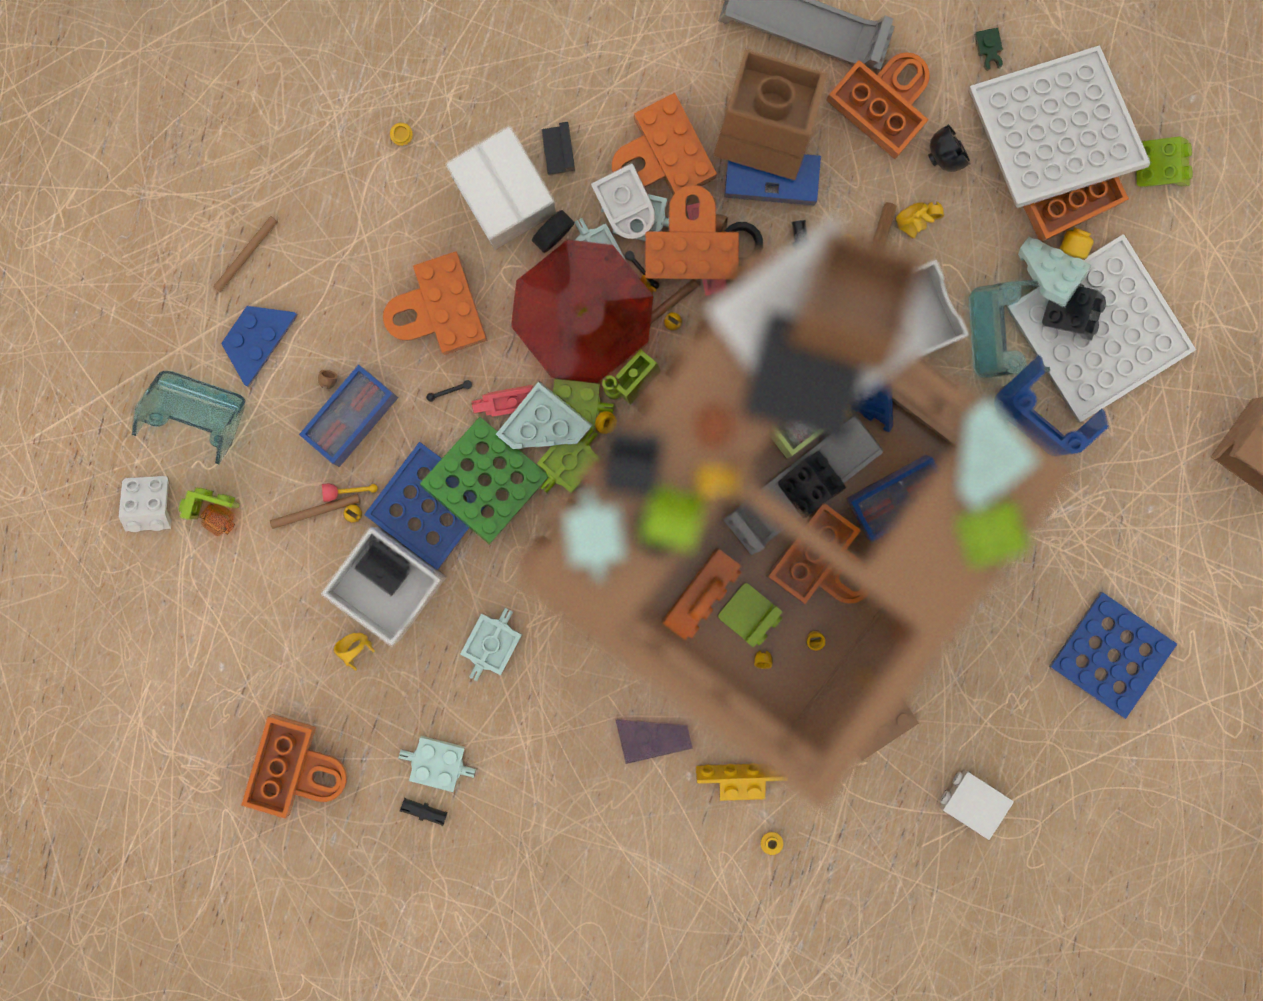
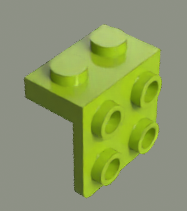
M1179 136L1141 141L1150 164L1149 167L1136 171L1137 185L1139 187L1176 184L1180 187L1190 186L1193 170L1192 166H1189V157L1192 156V146L1189 140Z
M656 485L655 494L651 495L640 538L692 551L701 522L704 506L703 499L695 493H684L673 490L669 486Z
M196 487L195 491H187L186 498H182L178 511L181 512L180 518L198 520L203 500L230 508H239L240 503L235 502V497L225 494L213 496L214 491Z
M1013 499L988 509L960 516L956 519L955 523L971 567L975 568L1019 556L1029 550V538L1026 531L1022 529L1020 510L1014 505Z
M744 583L719 612L718 618L754 648L756 644L760 646L768 636L766 632L771 626L775 628L782 620L780 616L782 611L751 585Z

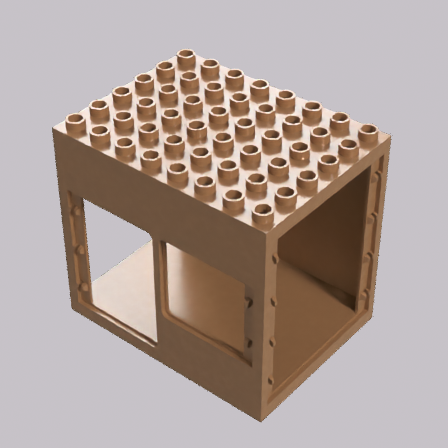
M772 245L763 256L752 248L735 270V274L731 278L732 280L728 284L729 286L726 288V291L721 289L707 308L781 256L783 252ZM705 310L695 334L689 331L671 355V361L665 373L671 380L658 372L640 396V404L637 411L643 414V417L638 422L627 414L614 431L626 429L634 435L641 436L643 433H652L658 435V438L664 439L656 484L658 486H669L673 490L695 493L700 497V486L696 479V471L700 467L719 466L732 471L734 463L742 457L747 460L755 474L745 480L737 479L735 483L736 499L733 497L731 487L724 491L706 494L708 505L707 507L703 506L701 522L692 551L676 548L667 554H654L646 551L639 544L635 536L637 517L644 509L649 507L651 497L604 490L602 485L606 462L596 455L580 475L578 481L588 488L587 491L594 490L595 506L603 508L617 506L624 559L610 560L603 564L605 580H600L599 575V581H594L593 566L587 564L571 566L564 513L575 512L585 508L583 496L578 503L564 497L546 521L557 530L549 540L545 536L533 538L516 560L515 564L526 571L519 582L822 810L1011 559L1008 558L975 568L971 567L955 523L956 519L960 516L988 509L1013 499L1014 505L1020 510L1022 529L1029 535L1075 473L1009 424L1038 462L981 508L974 511L958 491L966 416L980 406L982 402L921 356L915 354L880 380L892 389L893 427L890 432L883 430L885 425L877 419L873 418L870 421L861 413L853 411V415L855 414L881 446L883 453L844 482L847 488L825 503L861 530L847 548L848 551L863 561L860 562L807 522L810 516L807 518L800 517L762 488L826 437L819 435L787 459L771 439L781 426L780 424L741 414L752 373ZM934 400H937L940 404L946 407L947 410L943 412L941 409H939L932 403L934 402ZM924 455L932 457L937 465L909 504L898 509L900 516L887 533L873 542L870 541L862 530L846 498ZM717 477L709 481L716 483H725L728 479L723 477ZM743 502L749 504L782 529L779 534L766 544L765 548L753 555L748 552L723 520ZM795 539L839 572V579L842 584L852 591L861 589L868 595L857 603L849 604L838 601L821 587H818L808 602L804 604L766 575L792 540ZM649 540L653 544L664 545L663 543ZM718 548L741 565L739 568L741 574L734 583L729 581L725 587L728 591L720 601L716 599L711 605L713 611L706 620L702 618L697 625L700 628L693 638L688 636L684 640L664 625L662 619L714 550ZM744 583L751 585L782 611L780 615L782 620L775 628L771 626L766 632L768 636L760 646L756 644L754 648L718 618L719 612ZM819 631L824 635L825 646L821 650L814 651L808 647L806 639L810 632ZM821 637L811 638L810 640L821 639ZM762 650V653H766L768 651L772 655L773 662L771 668L760 669L754 666V658L757 652Z

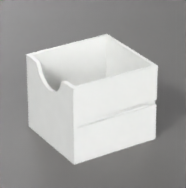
M510 126L446 163L453 180L494 250L556 214L554 200Z
M937 260L925 264L907 314L928 343V346L917 353L921 357L969 335L961 316L957 314L948 297L944 276Z
M371 527L322 592V595L392 646L402 639L447 577L380 527ZM373 539L377 542L379 540L385 542L391 548L389 551L396 556L398 554L404 556L409 561L408 565L411 567L409 575L392 597L355 570V566L369 550Z

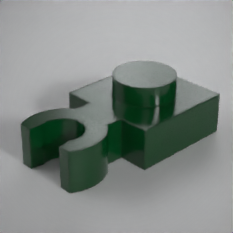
M998 27L976 32L974 35L979 56H986L984 61L985 70H990V61H995L997 68H1001L1003 61L997 55V52H1001L1003 48Z

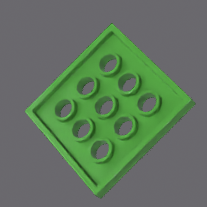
M479 417L422 480L420 486L490 545L546 481L548 475L519 449H512L495 435L498 431ZM479 443L487 445L488 452L486 454H479L476 451V445ZM496 458L503 459L506 463L505 468H495L493 460ZM470 460L474 468L471 471H464L461 468V462ZM513 473H519L523 477V482L514 484L510 476ZM481 475L489 476L491 484L482 486L478 482V477ZM448 477H455L459 485L456 488H450L446 485V479ZM498 490H505L508 493V499L505 501L498 500L496 498ZM468 491L473 492L476 495V501L467 503L463 498V494ZM485 506L491 507L494 515L490 518H485L481 514V509Z

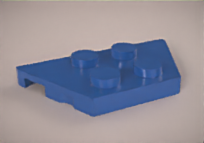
M246 306L221 343L245 386L249 387L298 314L290 311Z
M878 381L857 397L854 410L870 421L873 418L877 419L885 425L883 430L890 432L893 427L892 389Z

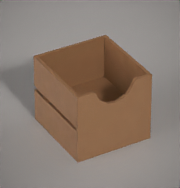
M745 49L713 156L796 180L812 135L828 73Z
M829 227L813 259L788 343L882 374L902 344L907 327V314L921 279L926 259Z
M1263 397L1251 399L1211 455L1212 459L1261 494H1263Z

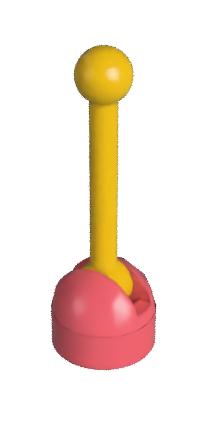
M330 483L322 484L324 502L333 501L337 498L338 494L364 491L375 493L378 490L376 484H371L369 487L338 489L334 484Z

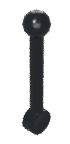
M632 251L626 252L625 258L632 261L640 272L645 275V269L634 258V253ZM646 278L652 287L659 288L658 281Z
M465 380L461 385L435 394L428 393L426 399L432 402L435 398L463 388L470 389L472 383L470 380Z

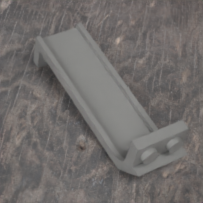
M725 0L718 20L725 24L733 20L854 66L860 60L868 68L879 70L882 68L895 28L892 25L893 18L883 16L876 21L867 20L816 0Z
M855 414L851 418L846 441L826 437L762 488L801 517L779 487L778 481L804 459L820 451L844 483L881 455L883 449ZM743 502L723 519L751 555L760 552L772 538L782 531L781 528L746 502Z

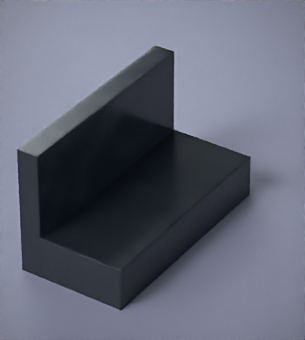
M568 122L559 123V127L542 129L548 175L575 171Z

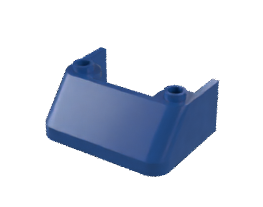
M1038 355L995 396V407L1004 418L1050 455L1063 456L1080 453L1109 428L1106 413L1101 408L1077 431H1071L1065 436L1033 409L1037 403V398L1034 391L1030 389L1045 373L1043 359Z

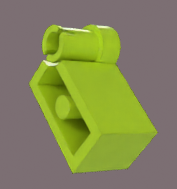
M640 349L616 375L618 381L613 376H606V381L603 379L604 392L610 399L622 397L631 405L661 370L657 362Z

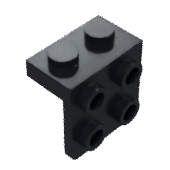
M1078 286L1065 307L1051 300L1048 301L1042 323L1046 327L1077 333L1083 339L1092 341L1093 336L1099 329L1098 320L1100 314L1105 310L1106 297L1098 290Z
M617 429L616 432L611 431L602 485L603 489L644 497L654 495L664 439L658 438V435L652 433H643L642 436L634 435L626 429Z
M820 451L804 459L778 481L779 487L802 518H807L828 500L847 488Z
M373 539L369 550L355 566V570L392 597L409 575L411 567L408 565L409 561L400 554L396 556L389 551L391 548L382 540L377 542Z

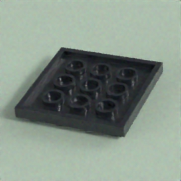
M769 310L741 414L846 441L864 368L788 343L795 317Z

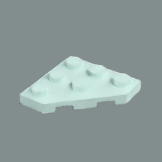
M1032 237L1027 238L1018 253L1020 259L1026 261L1028 265L1027 271L1033 281L1039 283L1041 287L1039 291L1042 296L1064 307L1091 267V264L1084 262L1082 259L1069 256L1062 250L1053 248Z
M539 381L495 435L512 449L577 444L591 428L592 424Z
M989 399L966 416L958 485L960 494L972 509L977 511L1038 462Z

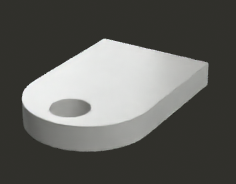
M633 163L591 184L612 228L617 234L624 238L635 239L642 237L647 231H650L655 221V209ZM634 219H639L643 222L644 227L641 232H634L631 229V222Z

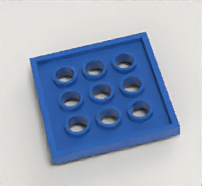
M419 442L364 515L438 570L468 531L469 527L420 486L422 480L418 477V471L422 467H427L431 471L442 458ZM448 477L446 479L450 488H456L459 485L455 477ZM409 485L414 486L417 490L416 496L412 499H408L404 494L405 488ZM468 491L463 494L467 498V503L476 501V495L473 492ZM427 499H431L435 503V509L430 513L425 512L422 508L423 502ZM394 504H400L403 508V513L399 517H394L390 512L391 506ZM444 513H450L453 516V523L450 526H444L441 523L440 519ZM413 517L421 521V527L417 531L409 528V521ZM431 531L437 532L440 537L439 542L435 545L427 541V535Z
M1100 592L1049 667L1126 719L1175 649L1177 643L1105 593ZM1106 617H1110L1113 621V626L1109 630H1105L1102 627V621ZM1125 630L1130 631L1132 635L1128 643H1123L1120 638L1121 633ZM1093 636H1097L1100 639V645L1095 649L1089 646V640ZM1143 643H1147L1150 646V652L1146 656H1142L1139 652V648ZM1111 649H1116L1119 653L1118 659L1114 662L1108 659V652ZM1079 655L1087 657V664L1084 667H1078L1076 664V658ZM1135 662L1137 664V671L1130 675L1127 673L1126 667L1128 663ZM1098 668H1104L1106 671V676L1102 680L1095 678V671ZM1121 680L1125 686L1124 690L1121 693H1116L1113 689L1114 683Z

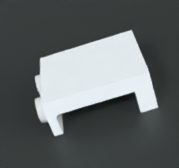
M964 769L953 778L952 783L954 785L950 791H946L942 795L940 808L990 840L1014 801Z

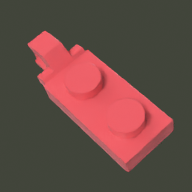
M533 385L483 394V399L472 401L473 413L485 411L486 415H492V417L511 414L533 389Z

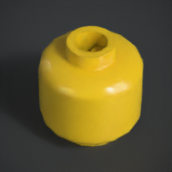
M1074 227L1073 230H1068L1065 233L1060 250L1069 256L1085 260L1090 253L1094 240L1090 237V232Z

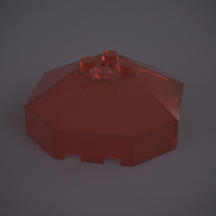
M566 240L516 280L511 327L551 378L600 383L606 376L618 369L640 349L649 344L654 296L614 245ZM579 303H583V307L587 308V313L584 312L579 317L578 313L574 311V307H578Z

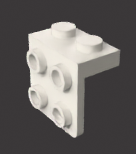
M166 476L125 478L122 481L119 519L125 531L139 532L143 530L161 531L163 529H171L172 521L167 511L169 480Z

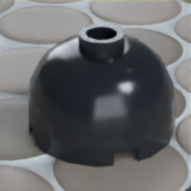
M949 124L938 130L931 138L929 145L931 153L928 154V157L934 166L939 165L945 171L956 172L971 163L962 142L954 136L956 132Z

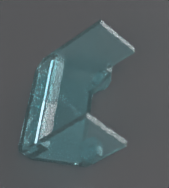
M1037 281L1004 282L977 287L971 291L969 295L973 365L974 371L979 377L1017 376L1027 366L1026 358L1021 352L1007 351L1004 306L1017 303L1021 297V289L1039 287L1040 285ZM1044 367L1045 373L1050 372V367Z
M161 371L135 406L131 435L136 436L145 423L158 427L172 419L210 432L209 441L217 448L215 463L220 464L233 443L244 411L245 399L240 394L179 373Z

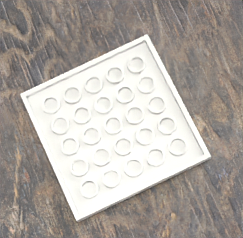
M1100 45L969 87V92L1016 208L1149 167L1150 161Z
M836 216L706 309L751 373L754 368L768 311L796 317L813 259L828 228L847 233ZM908 316L906 318L907 327L900 348L882 374L864 368L857 397L928 346V343ZM792 428V430L798 438H801L806 433H808L803 430Z
M1124 234L1083 260L1091 264V267L1079 286L1098 290L1106 297V307L1100 314L1098 320L1099 329L1093 336L1092 341L1083 339L1077 333L1043 325L1042 320L1049 299L1042 296L1039 291L1040 286L1006 307L1036 356L1040 355L1042 357L1044 369L1078 423L1196 350Z

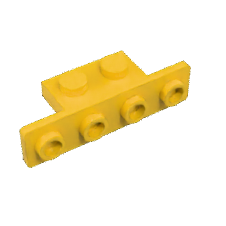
M756 763L696 766L698 784L719 783L720 801L765 799L766 781H783L763 765Z

